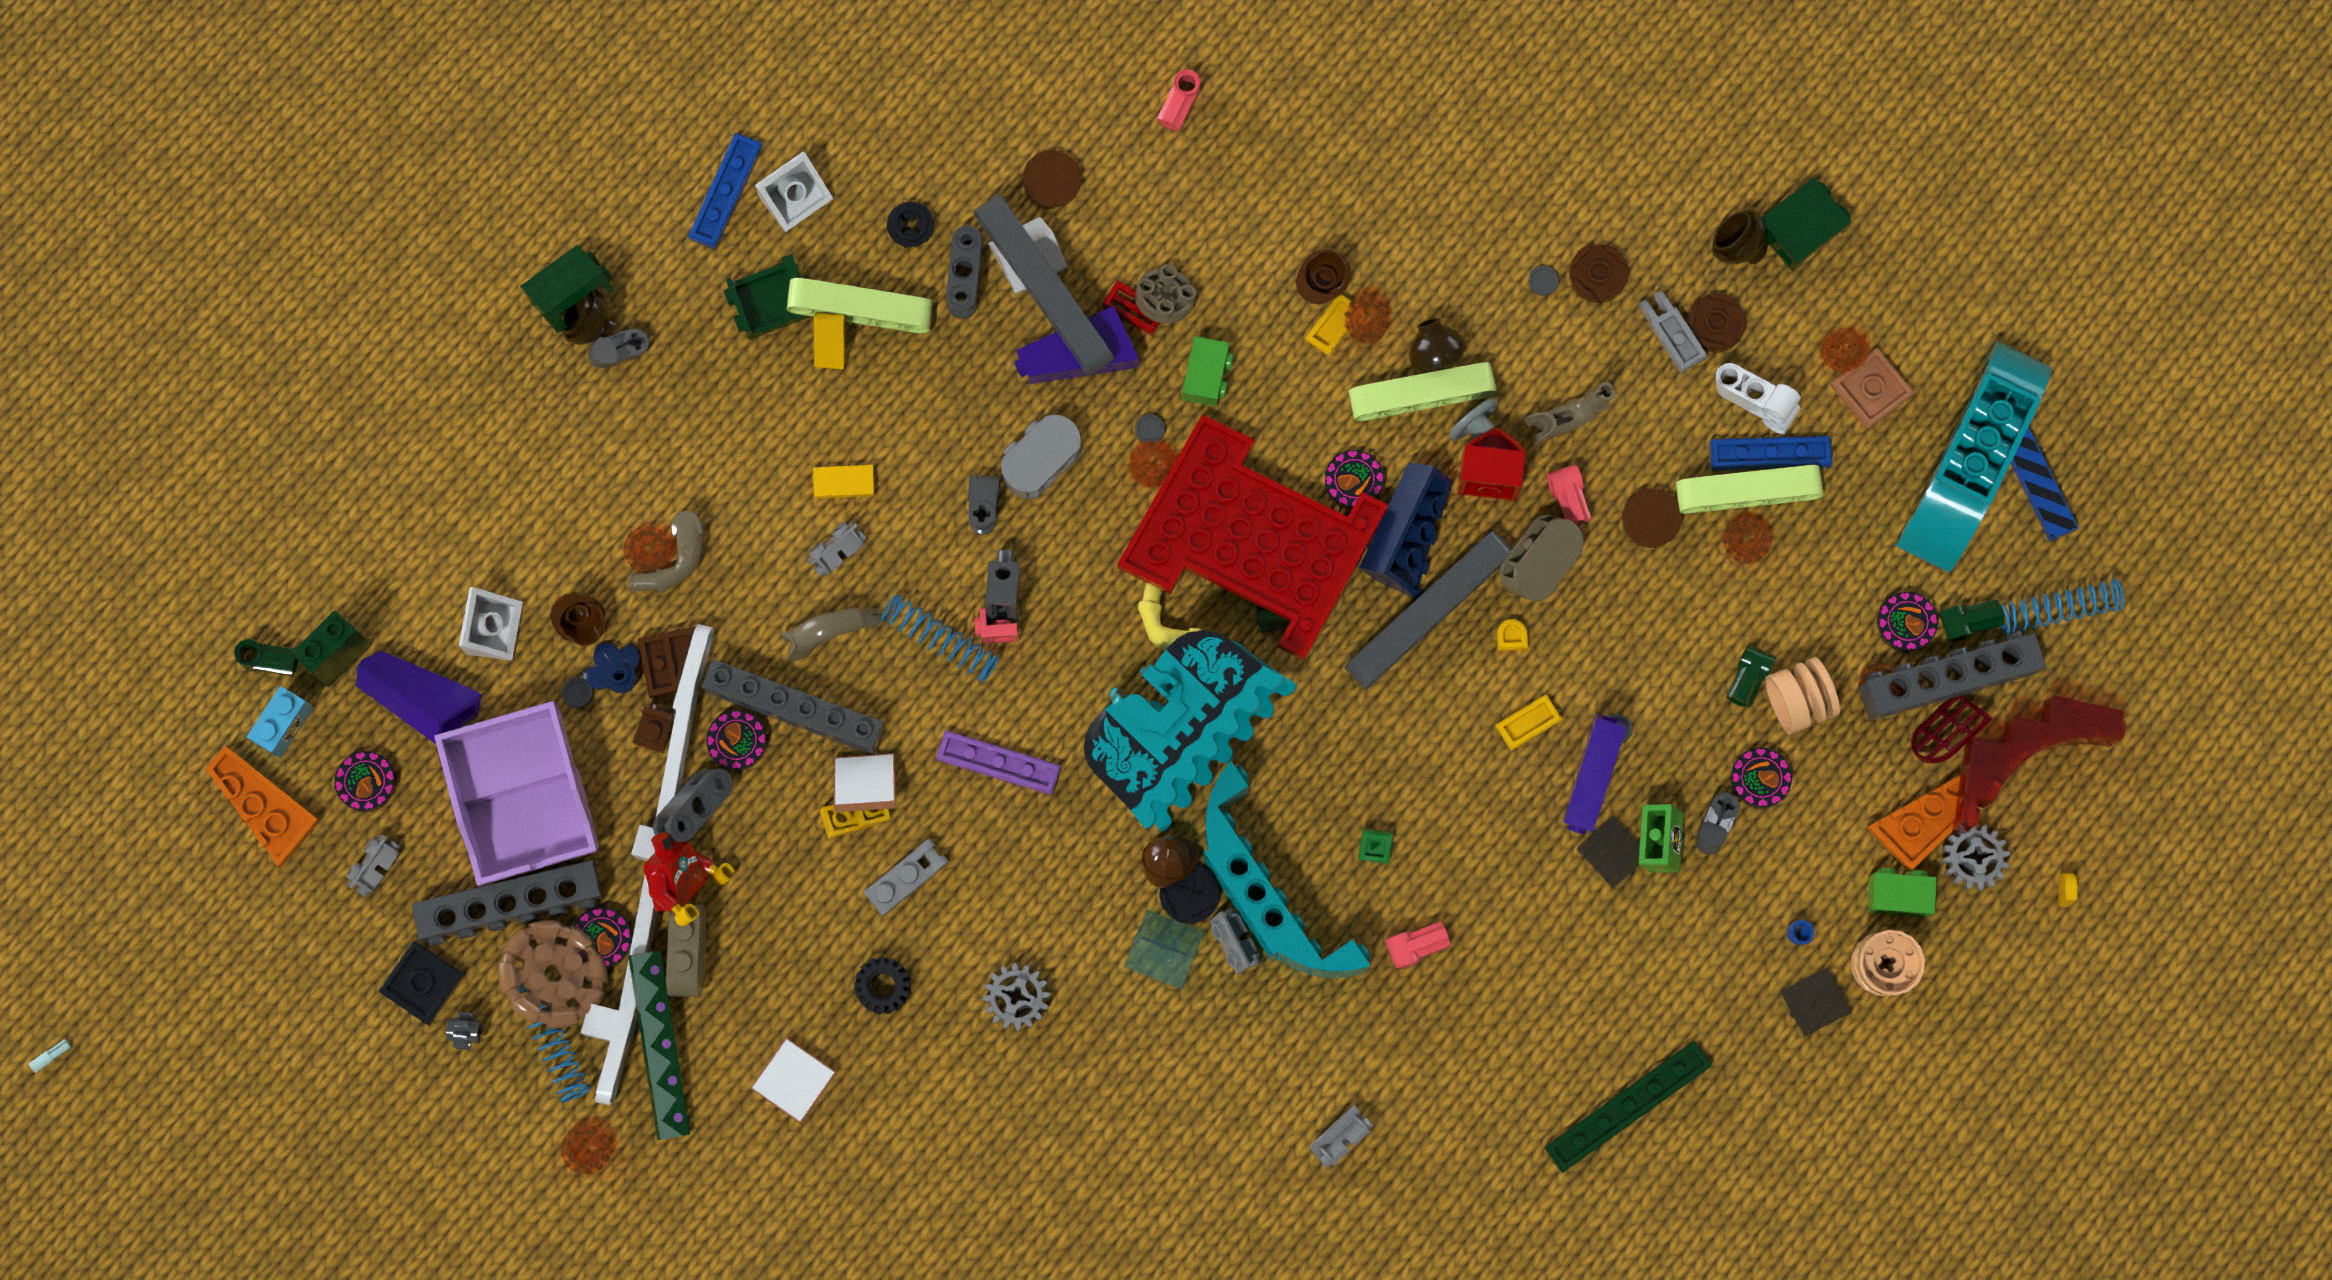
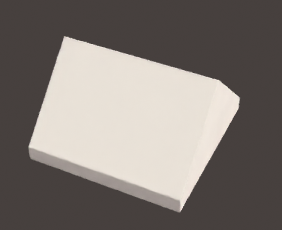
M804 151L755 185L760 200L785 232L833 199Z
M1041 217L1023 225L1056 274L1068 268L1053 232ZM993 241L988 243L1015 295L1026 290Z
M470 587L459 647L467 655L512 660L523 602Z

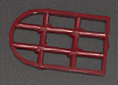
M1962 695L1951 698L1913 734L1911 740L1912 751L1919 760L1925 763L1936 764L1946 761L1992 720V717ZM1958 699L1963 702L1953 714L1949 715L1945 712ZM1969 706L1975 712L1961 724L1956 720V716ZM1980 714L1985 719L1971 731L1967 728L1968 724ZM1941 715L1945 718L1944 722L1933 732L1927 730ZM1951 722L1957 726L1956 730L1943 741L1937 737L1938 733ZM1962 730L1967 733L1953 748L1949 745L1950 741ZM1922 732L1925 733L1926 738L1915 748L1917 738ZM1931 739L1938 743L1937 747L1926 757L1918 753ZM1943 747L1949 751L1942 756L1933 758Z

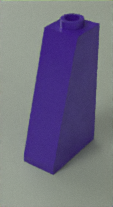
M1114 306L1088 317L1114 357L1113 361L1092 375L1134 369L1139 366V357ZM1057 332L1016 350L1018 359L1014 361L1016 369L1021 378L1027 377L1030 384L1088 376Z
M378 651L372 656L364 658L357 667L356 686L435 744L434 735L461 728L479 714L482 695L479 692L383 651Z
M1595 712L1563 818V822L1569 824L1567 829L1573 832L1585 834L1586 830L1594 831L1626 731L1624 721Z

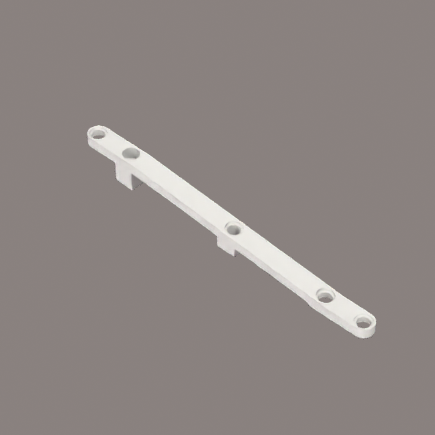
M698 624L694 630L673 704L676 714L656 817L681 789L699 687L714 635L713 627ZM666 822V823L664 824V829H665V831L667 832V827H666V826H667V822ZM639 825L631 853L636 859L647 861L655 853L651 842L652 837L655 836L653 828ZM646 875L644 876L630 955L651 951L658 911H655L652 898L649 895ZM629 960L619 1010L591 1004L588 1014L586 1013L581 1034L587 1037L610 1042L595 1097L596 1103L612 1106L615 1101L638 1020Z

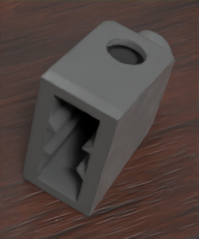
M999 550L997 552V560L989 562L985 600L988 625H993V622L996 620H1011V624L1017 623L1018 626L1019 563L1014 562L1015 553L1011 550Z

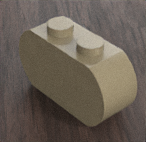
M1553 515L1536 517L1501 563L1500 578L1505 589L1513 595L1532 601L1546 599L1556 590L1560 580L1575 565L1576 559L1583 551L1584 542L1580 528L1570 520Z
M692 904L698 909L699 916L687 926H679L674 919L675 913H669L666 968L668 996L701 997L706 939V911L704 905Z

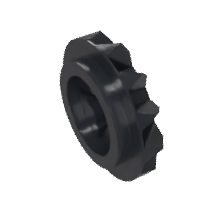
M905 202L899 204L888 216V234L894 243L904 248H918L919 245L928 242L929 237L934 232L932 214L920 203ZM903 219L909 222L918 220L916 228L919 233L911 229L904 232L906 226Z

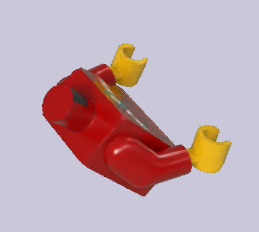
M659 833L651 839L655 853L644 863L649 895L652 898L655 911L674 912L676 923L679 926H687L699 916L698 909L694 905L687 903L709 879L707 872L711 874L713 883L721 886L730 880L729 877L734 874L735 870L728 863H723L716 867L712 864L713 861L697 852L689 842H671L668 833Z

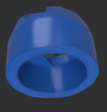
M1798 920L1791 923L1786 932L1787 938L1795 945H1805L1813 939L1814 929L1809 922ZM1796 926H1799L1796 938Z

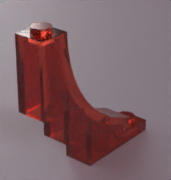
M2053 695L2043 703L2041 722L2013 716L2005 722L2002 743L1978 737L1972 738L1965 744L1952 831L1965 834L1976 826L1980 817V809L1977 807L1985 808L1994 802L2009 776L2024 761L2034 755L2067 745L2090 744L2111 747L2120 741L2126 731V722L2123 721L2124 711Z

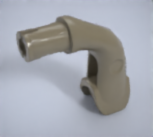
M1602 382L1596 389H1593L1581 399L1545 412L1528 415L1524 422L1529 427L1537 426L1540 429V433L1534 437L1535 446L1585 425L1606 410L1610 400L1615 396V390L1611 391L1613 386L1608 382Z
M695 512L676 513L673 519L672 534L674 538H677L678 548L676 565L667 569H656V572L629 574L631 592L657 590L658 593H662L693 574L700 562L702 537H704L703 522Z
M850 608L825 613L801 623L788 632L780 633L779 635L784 641H791V649L787 655L788 661L804 659L815 648L838 635L856 632L861 628L878 627L881 617L873 616L879 614L878 610L875 608L867 610Z

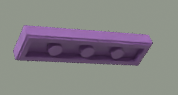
M946 730L936 757V761L1051 796L1061 769V765Z

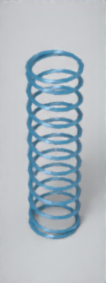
M2115 578L2112 579L2111 593L2116 608L2112 609L2108 604L2106 585L2101 581L2100 592L2105 603V609L2100 611L2097 607L2094 586L2089 584V596L2094 606L2093 613L2089 614L2085 609L2083 590L2078 586L2077 596L2082 607V614L2079 617L2074 612L2072 593L2067 588L2066 600L2071 616L2069 619H2066L2063 615L2060 594L2055 591L2054 599L2060 614L2058 621L2052 618L2048 595L2044 593L2043 603L2048 615L2046 624L2040 619L2038 601L2033 596L2031 602L2037 618L2035 626H2032L2028 621L2026 602L2024 599H2021L2020 606L2025 619V627L2023 629L2017 624L2015 606L2010 601L2009 611L2014 622L2013 631H2010V618L2007 609L2000 603L2006 615L2008 628L2005 624L2000 627L2003 633L2008 635L2013 634L2016 627L2024 632L2027 626L2036 629L2039 623L2047 627L2050 621L2059 624L2062 618L2069 622L2072 620L2073 615L2077 619H2082L2085 613L2092 617L2096 611L2104 614L2107 608L2113 612L2117 611V609L2123 610L2125 605L2124 592L2120 582ZM2114 585L2116 588L2117 600L2114 593ZM2119 589H2120L2121 598H2122V606H2121V607L2119 606V602H2120Z
M896 594L889 601L881 616V622L889 618L898 601L899 604L888 626L892 625L898 613L909 604L907 615L900 625L898 632L902 631L908 619L919 610L917 621L910 631L908 638L912 637L918 625L929 616L928 624L918 644L922 643L928 631L939 622L938 630L928 650H931L938 637L949 628L948 636L938 653V657L941 656L949 642L959 634L957 644L948 659V663L951 662L959 648L969 640L967 650L958 665V669L961 668L970 653L979 646L977 656L968 671V675L971 674L980 659L989 652L986 664L978 677V681L981 680V683L987 680L998 662L999 655H995L991 659V650H986L980 655L982 648L980 643L970 649L972 643L970 637L960 643L962 638L960 631L955 632L951 636V625L945 626L941 630V619L935 620L931 624V613L925 614L921 618V607H917L911 612V601H907L901 606L902 596ZM895 601V603H894V605L892 606L891 610L889 611V613H888V614L886 615V617L884 618V616H885L887 610L889 609L890 605Z
M525 987L523 989H520L519 991L521 994H523L528 990ZM543 1005L540 1007V1010L547 1011L549 1007L545 1008L546 1006ZM537 1022L528 1026L527 1029H532L543 1023ZM550 1028L544 1033L533 1037L532 1040L556 1032L563 1033L552 1042L539 1047L537 1051L560 1043L568 1044L553 1055L542 1059V1062L564 1054H572V1056L561 1064L547 1070V1073L569 1065H577L564 1076L553 1080L552 1084L570 1077L582 1075L575 1083L556 1093L559 1095L566 1091L583 1087L562 1097L560 1102L564 1103L584 1095L590 1091L591 1087L589 1084H578L584 1079L585 1074L574 1073L581 1063L569 1062L574 1058L576 1052L564 1051L571 1043L569 1040H560L566 1031L564 1029Z

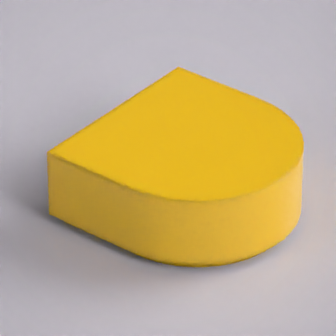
M1509 619L1501 623L1496 634L1497 651L1528 650V635L1525 625L1515 619Z
M2061 873L2058 906L2070 907L2078 899L2077 877L2074 873Z

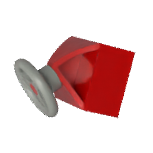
M1494 398L1484 401L1471 410L1453 427L1449 434L1450 439L1454 441L1465 437L1469 433L1474 438V440L1465 445L1462 453L1457 494L1517 501L1522 488L1525 450L1513 437L1503 430L1495 428L1494 424L1487 419L1498 406V401Z

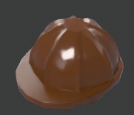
M1318 250L1310 254L1301 265L1295 282L1297 292L1302 299L1311 304L1321 305L1330 302L1347 290L1351 281V269L1344 256L1333 250Z
M578 592L564 594L551 607L550 619L556 632L563 639L580 646H587L597 642L604 634L606 628V612L602 604L587 594Z
M1166 836L1155 838L1153 842L1143 849L1141 863L1145 877L1152 885L1160 888H1166L1176 881H1181L1189 876L1197 867L1200 860L1199 851L1192 842L1181 837Z

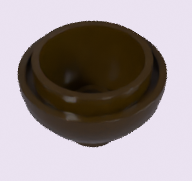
M1744 210L1732 214L1719 226L1714 235L1712 244L1713 255L1727 264L1758 263L1767 252V246L1764 244L1766 236L1764 221L1753 210Z
M595 289L566 310L563 321L567 327L562 331L566 341L577 345L588 344L599 337H610L615 330L617 319L610 316L607 300L601 292Z
M1440 318L1428 319L1417 325L1419 334L1414 338L1410 346L1409 361L1412 367L1422 371L1438 369L1462 358L1463 352L1468 348L1467 342L1457 330L1443 326Z

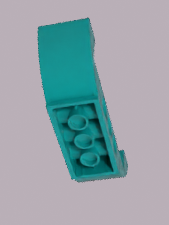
M1996 340L1984 364V367H1986L1931 481L1915 513L1907 521L1896 544V547L1948 573L1952 571L1992 503L2042 400L2052 372L2051 366Z
M1232 761L1228 762L1217 778L1208 802L1205 832L1207 851L1204 852L1205 864L1272 962L1278 959L1292 969L1323 978H1348L1367 973L1370 967L1369 960L1371 956L1362 943L1356 945L1354 940H1351L1323 960L1321 959L1323 952L1314 938L1308 940L1303 933L1306 927L1296 912L1291 915L1286 908L1288 900L1279 887L1273 889L1269 883L1271 875L1261 861L1256 864L1252 858L1253 848L1244 836L1239 838L1235 833L1236 824L1231 815L1225 810L1247 796L1248 781L1250 779L1241 765L1235 767ZM1235 865H1241L1246 868L1247 872L1243 875H1236L1231 871V868ZM1258 890L1264 895V898L1260 901H1254L1249 898L1248 893ZM1268 916H1277L1282 923L1279 926L1272 927L1266 923L1265 919Z

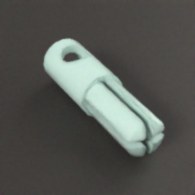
M64 1039L28 1064L37 1073L54 1061L55 1058L70 1049L71 1045Z

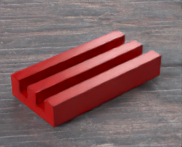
M1117 280L1102 303V308L1108 309L1114 306L1121 319L1153 336L1161 323L1149 319L1140 311L1138 306L1117 295L1116 293L1119 290L1135 300L1136 290ZM1113 300L1117 302L1118 304L1138 314L1144 319L1150 321L1152 324H1147L1146 322L1140 320L1134 315L1128 313L1127 311L1111 303V301Z

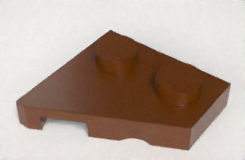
M695 626L638 638L650 699L677 693Z

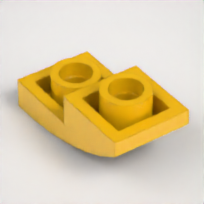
M834 805L820 809L828 839L872 827L891 819L888 809L835 812Z

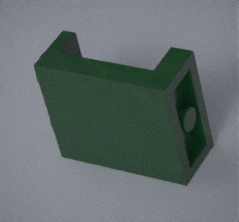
M1814 177L1761 217L1765 225V241L1792 272L1802 266L1805 259L1839 233L1843 234L1847 231L1852 223L1847 209L1841 204L1837 205L1831 198V192L1828 187L1822 182L1819 183Z
M578 244L520 286L532 305L557 334L567 327L560 317L561 313L600 285L609 294L615 291L609 282L613 279L609 271L603 264L600 265L591 251L585 253Z
M792 254L782 257V264L736 281H732L731 277L725 279L728 288L723 291L729 307L732 305L736 306L738 315L733 316L739 333L746 332L748 340L812 317L787 311L790 280L801 278Z
M333 611L292 651V655L310 673L327 687H330L372 644L337 611Z

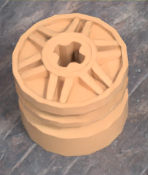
M1813 657L1806 660L1805 665L1803 663L1794 665L1795 678L1787 669L1765 677L1766 692L1772 709L1780 725L1789 735L1810 727V715L1818 723L1825 721L1826 716L1831 719L1840 715L1839 699L1834 683L1818 658Z
M1886 930L1867 935L1857 943L1851 955V971L1855 981L1863 990L1877 996H1895L1909 992L1919 983L1924 973L1925 958L1920 945L1913 937L1902 931ZM1881 958H1889L1891 963L1887 965L1888 970L1879 968V964L1882 963Z

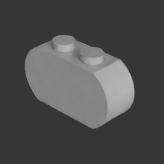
M1048 415L1040 422L1035 420L1025 430L1027 435L1020 442L1013 441L1005 449V456L1002 459L1001 466L1006 487L1014 495L1024 499L1038 498L1080 457L1081 437L1079 430L1070 419L1061 415Z

